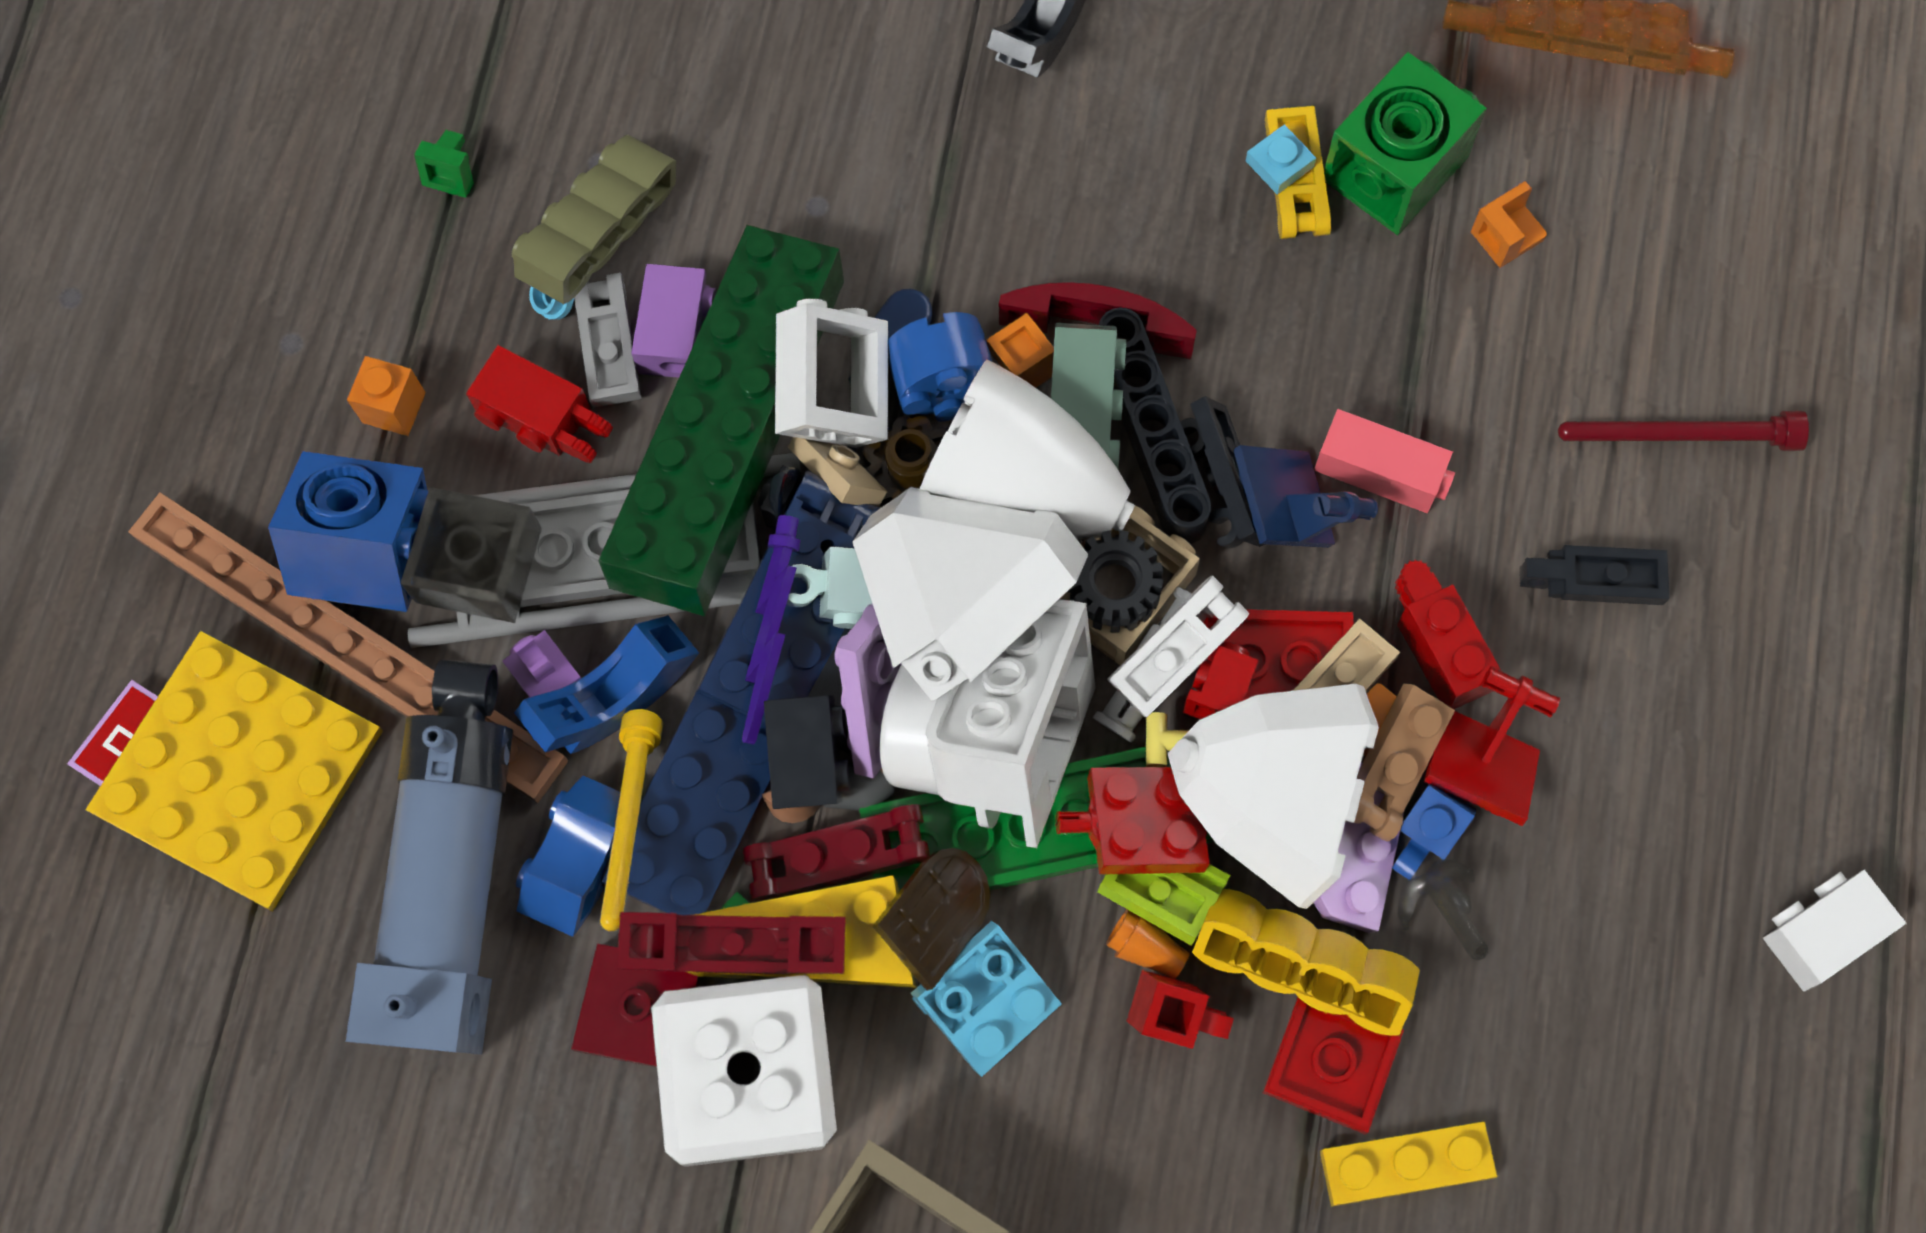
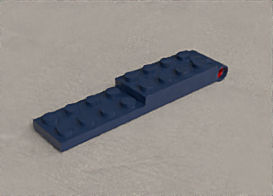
M807 470L784 514L799 519L796 538L801 540L799 552L791 553L788 565L804 564L813 569L822 570V556L825 553L821 551L820 545H825L828 548H854L852 541L869 517L878 511L880 507L872 504L853 505L841 503L832 494L821 477ZM770 547L767 548L640 803L627 895L663 913L694 915L707 911L761 800L762 794L770 781L765 711L756 743L753 745L743 743L742 741L755 682L745 681L764 616L755 613L773 553V548ZM795 577L790 593H806V582L802 578ZM820 595L816 596L810 604L804 607H792L786 604L778 633L786 635L767 701L808 697L845 628L833 626V619L819 618ZM608 868L601 880V883L605 885L607 880Z

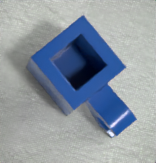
M1429 784L1403 821L1400 831L1409 836L1411 840L1394 863L1392 869L1410 880L1429 851L1445 860L1474 818L1477 809L1463 799Z

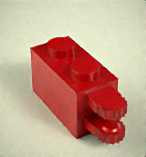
M497 345L466 392L475 409L474 416L481 423L496 431H499L502 426L517 434L516 438L523 445L538 453H541L545 448L560 456L564 451L585 463H592L597 452L587 442L573 436L580 426L604 438H608L613 430L612 424L590 411L591 407L582 388Z
M1409 560L1408 564H1404L1400 572L1401 574L1395 582L1396 594L1400 595L1399 600L1405 609L1397 625L1438 700L1455 710L1492 692V690L1481 686L1490 666L1499 671L1502 670L1454 585L1452 584L1443 589L1434 572H1430L1431 567H1428L1427 563H1423L1422 560Z

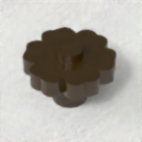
M923 416L913 418L899 417L894 421L892 431L888 430L887 440L864 447L863 458L867 466L866 470L887 490L880 506H885L910 487L920 489L932 459L946 431L949 430L948 428L941 427L932 430L930 421Z

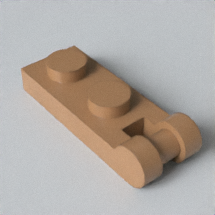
M1402 685L1376 736L1373 749L1370 748L1358 771L1357 779L1365 782L1354 821L1355 824L1364 822L1370 826V832L1385 842L1392 840L1398 834L1403 824L1402 814L1455 711L1454 709L1415 685ZM1376 790L1384 794L1379 807L1374 804L1373 799Z

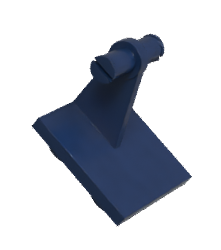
M1240 445L1233 449L1239 468L1240 480L1244 486L1252 514V523L1260 544L1329 548L1335 545L1331 530L1333 526L1339 523H1351L1356 519L1371 520L1370 517L1375 518L1378 513V504L1373 498H1359L1355 493L1346 491L1321 493L1310 454L1307 451Z

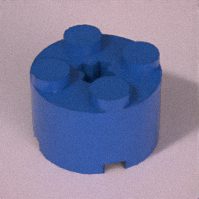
M962 312L943 313L945 322L930 326L925 317L902 327L888 339V364L900 405L905 414H935V418L938 421H949L955 418L962 403H965V400H963L981 366L987 359L992 362L984 332L977 317Z

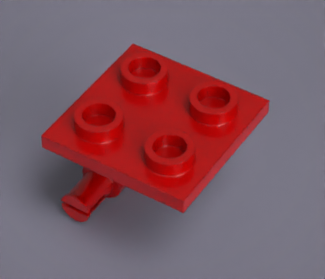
M1490 666L1481 686L1507 697L1508 700L1490 726L1454 711L1428 763L1424 782L1523 827L1528 820L1540 750L1507 735L1506 732L1523 705L1551 718L1559 706L1560 697L1532 686L1533 680L1522 675L1517 679Z

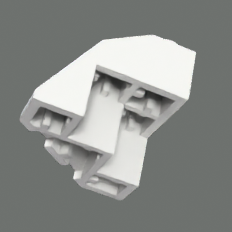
M1358 684L1261 694L1199 720L1167 754L1179 795L1217 845L1296 906L1307 909L1341 876L1346 855L1339 854L1338 849L1346 821L1353 823L1355 821L1365 782L1357 779L1363 751L1365 748L1373 749L1379 726L1365 688Z

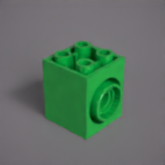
M1407 52L1334 131L1324 169L1325 182L1398 236L1469 157L1487 108L1479 102L1472 92L1458 88L1441 76L1434 65L1427 61H1420Z

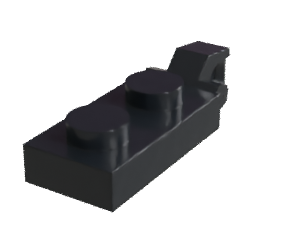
M1564 545L1561 550H1549L1547 559L1526 558L1522 566L1519 567L1520 587L1548 588V597L1561 598V600L1664 605L1669 600L1667 550Z

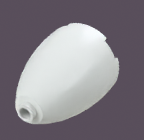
M987 359L963 399L965 403H962L949 430L946 431L920 489L931 492V495L998 505L1034 513L1035 510L1057 513L1077 540L1088 539L1091 536L1101 538L1102 532L1110 531L1112 528L1118 532L1122 531L1135 505L1126 501L1130 494V489L1102 447L1075 418L1050 397L1024 379Z

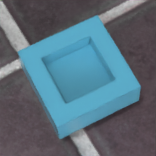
M1285 124L1247 151L1246 162L1277 195L1314 168L1316 157Z

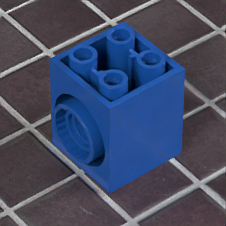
M302 451L268 526L287 595L407 612L414 593H420L423 589L426 577L425 564L429 554H436L441 536L440 526L434 524L432 516L434 494L432 490H427L423 468Z

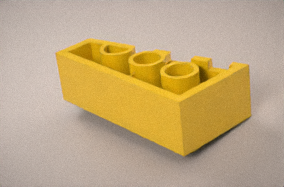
M893 875L694 914L757 917H846L844 974L687 972L695 976L766 980L806 975L814 982L917 988L915 976L872 927L899 892L898 882Z

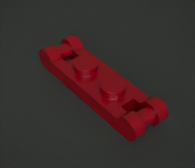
M921 805L899 806L890 810V812L773 842L757 843L744 847L745 865L751 866L753 882L749 884L751 901L760 902L790 896L923 862V860L930 856L928 842L922 841L919 825L924 822ZM899 830L901 845L892 849L889 833ZM784 860L787 876L774 878L772 863Z

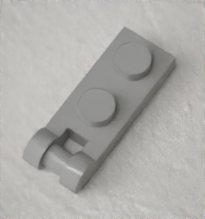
M621 272L606 275L607 280L589 283L588 280L583 289L574 297L589 400L593 408L642 399L638 371L631 354L633 339L627 307L626 289ZM610 299V305L593 308V302Z

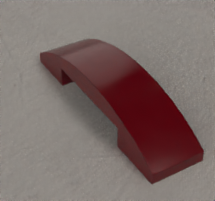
M1071 282L1039 284L1001 294L999 299V325L1008 326L1027 313L1042 333H1047L1050 316L1099 325L1100 319L1113 308L1130 309L1140 317L1154 353L1192 359L1197 332L1186 320L1168 308L1140 295L1103 285Z
M620 912L617 969L745 974H844L846 917H757Z

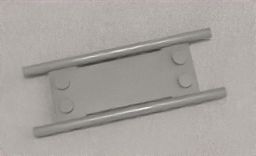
M794 453L774 455L771 457L763 477L775 476L780 471L782 465L797 468L801 472L800 460ZM636 474L434 501L433 521L448 519L453 600L458 622L408 628L410 647H425L685 612L681 609L637 597L520 613V607L622 594V592L609 589L598 560ZM752 502L709 608L740 604L760 564L754 502Z

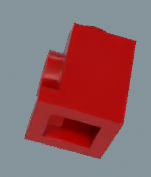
M1222 642L1217 648L1213 661L1205 659L1200 664L1192 687L1201 690V692L1190 689L1183 713L1203 719L1244 701L1259 660L1250 657L1249 651L1240 645Z

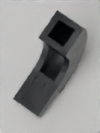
M1025 0L1010 22L993 28L987 48L997 51L995 60L1038 78L1051 66L1060 53L1086 0Z

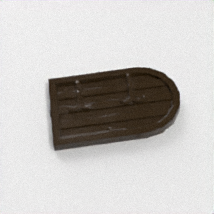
M949 848L933 852L920 863L916 871L873 924L872 927L926 991L935 988L983 923L990 904V889L987 876L979 862L965 851Z

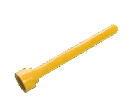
M644 709L628 711L621 720L619 740L623 744L627 755L600 917L601 926L607 931L619 929L620 912H624L647 757L661 742L662 719L656 713Z

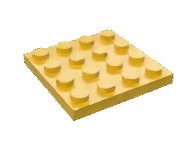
M200 631L85 810L273 912L383 730L378 725Z

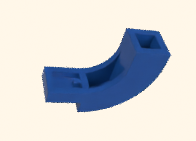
M669 615L635 624L618 648L592 672L566 687L524 699L514 714L545 753L565 747L570 754H573L619 730L622 717L626 712L635 709L645 710L682 676L699 652Z

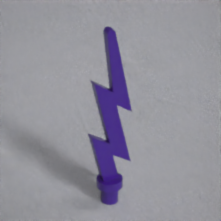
M779 515L776 532L769 536L768 547L773 548V553L755 613L764 616L745 681L755 682L742 736L743 743L753 745L757 740L764 715V701L768 700L786 635L778 633L797 569V567L789 566L788 564L791 553L799 552L801 540L796 538L799 519L792 516Z

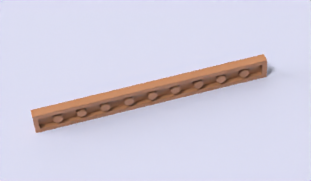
M159 492L128 531L136 540L404 716L437 715L438 712H435L432 704L434 670L328 601L287 595L279 569ZM494 710L491 716H486L485 721L513 729L507 783L536 803H539L568 763V759L557 750L545 753L529 732Z

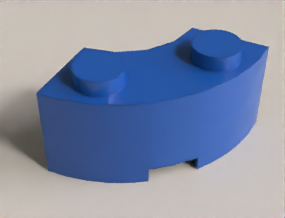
M582 775L568 792L562 790L557 795L549 813V819L553 821L547 836L535 858L527 859L517 876L516 887L521 889L517 912L572 937L577 933L605 888L602 886L601 880L604 876L605 868L610 861L620 791Z

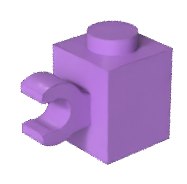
M545 630L537 636L529 635L518 641L511 648L510 655L502 660L529 698L566 687L581 679Z

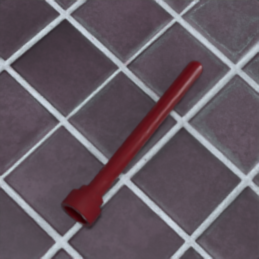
M1781 411L1779 416H1771L1769 421H1566L1560 424L1557 432L1563 441H1769L1771 446H1778L1781 451H1804L1808 442L1809 423L1805 411Z

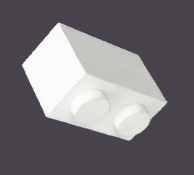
M1865 870L1849 879H1846L1840 871L1814 889L1820 899L1810 906L1804 908L1797 901L1772 918V921L1778 928L1763 937V939L1803 992L1821 984L1907 924Z

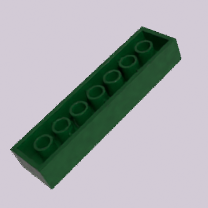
M746 225L598 560L609 589L698 615H706L780 437V434H775L776 314L797 307V302L803 299L824 300L827 302V308H834L844 284L839 248ZM817 330V346L824 331Z

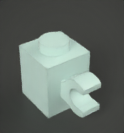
M830 547L822 556V570L813 569L804 564L793 565V567H797L794 578L799 577L806 582L807 592L804 594L790 593L787 604L792 607L807 606L816 596L820 595L819 618L833 619V626L852 629L862 617L865 608L872 604L855 548Z

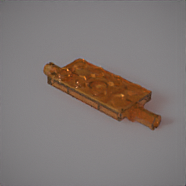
M1448 0L1442 29L1484 35V40L1684 76L1686 71L1727 79L1733 66L1735 54L1734 48L1693 42V38L1689 36L1688 10L1680 9L1678 6L1667 2H1659L1654 5L1633 0H1495L1489 7Z

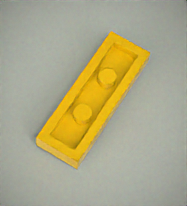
M1485 1121L1332 1147L1320 1151L1331 1207L1489 1180L1497 1177Z

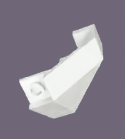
M910 487L873 513L852 541L893 668L901 663L932 702L966 679L971 683L1077 583L1088 557V553L1057 513L1035 510L1032 513L1004 508L998 505L931 495L929 491Z

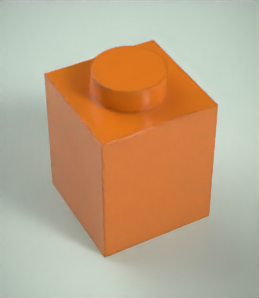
M365 356L347 401L363 424L409 436L426 392L412 369Z

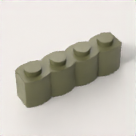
M630 135L623 136L615 144H608L602 151L598 164L587 173L582 172L576 177L571 186L570 194L562 198L558 203L553 202L543 214L541 224L529 233H523L516 240L512 249L515 278L562 304L571 301L583 289L591 275L610 260L619 245L636 232L648 213L660 206L676 184V160Z

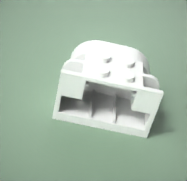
M1059 599L971 683L966 679L933 702L901 664L886 701L880 733V761L887 781L898 788L937 794L951 803L975 807L977 822L981 827L993 828L1001 812L1020 815L1023 820L1026 846L1037 848L1095 691L1086 603Z

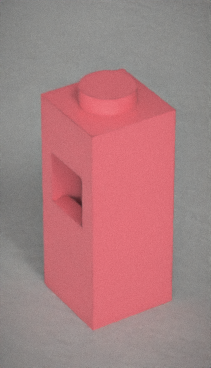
M1340 409L1336 411L1314 469L1318 473L1427 514L1435 497L1445 500L1456 473L1447 469L1453 451Z

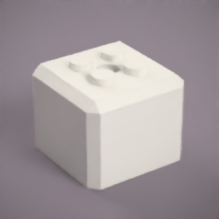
M800 975L666 991L652 1006L665 1152L679 1164L688 1167L822 1150L837 1131L821 987L808 976ZM740 1052H749L755 1055L761 1064L758 1078L748 1085L734 1083L727 1074L729 1060Z

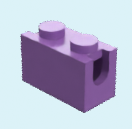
M646 264L631 352L639 374L680 377L717 293L716 288H710V285H705V269Z

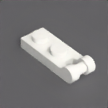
M1213 575L1207 578L1107 678L1144 717H1148L1250 614L1239 602L1233 604L1221 592L1224 586ZM1205 607L1218 618L1217 622L1210 629L1197 617Z

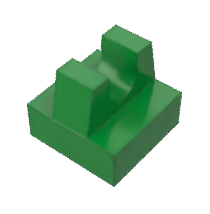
M445 130L436 144L421 141L414 156L422 186L467 198L474 182L468 153L460 151L465 142L464 134Z

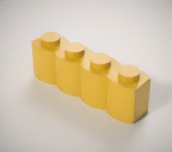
M1223 889L1215 905L1209 907L1192 952L1198 959L1210 967L1229 973H1244L1257 985L1273 992L1295 993L1303 1002L1317 1010L1331 1014H1347L1363 1028L1383 1035L1400 1034L1413 1005L1420 969L1413 962L1397 953L1381 949L1369 950L1362 942L1351 935L1332 929H1317L1311 922L1296 913L1281 909H1266L1253 897L1231 889Z

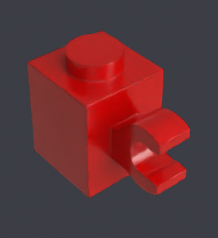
M1142 970L1126 1021L1142 1035L1193 1049L1198 1031L1228 1039L1234 1018L1227 1016L1226 1012L1206 1006L1209 996L1193 984Z

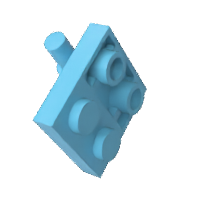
M993 921L988 923L969 940L934 989L926 991L920 984L910 993L913 996L912 1000L925 1015H929L972 1069L981 1077L1061 1005V1002L1000 926Z

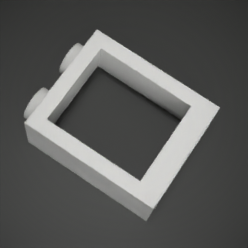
M819 299L799 300L797 307L777 313L775 434L855 448L887 440L888 321L868 317V312L860 308H844L840 310L827 308V302ZM817 330L851 337V413L816 406Z

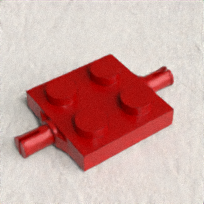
M1171 767L1091 768L1087 777L1090 797L1088 810L1056 812L1055 826H1057V834H1089V838L1097 853L1099 875L1205 873L1210 864L1206 843L1207 830L1179 795Z

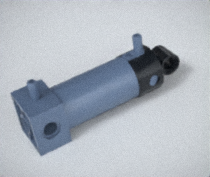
M440 660L436 666L432 683V704L435 712H438L437 715H413L406 718L397 780L400 786L374 964L357 963L346 1042L482 1055L492 979L478 976L501 800L502 795H505L513 739V729L485 721L486 716H491L494 712L498 696L499 680L495 664Z

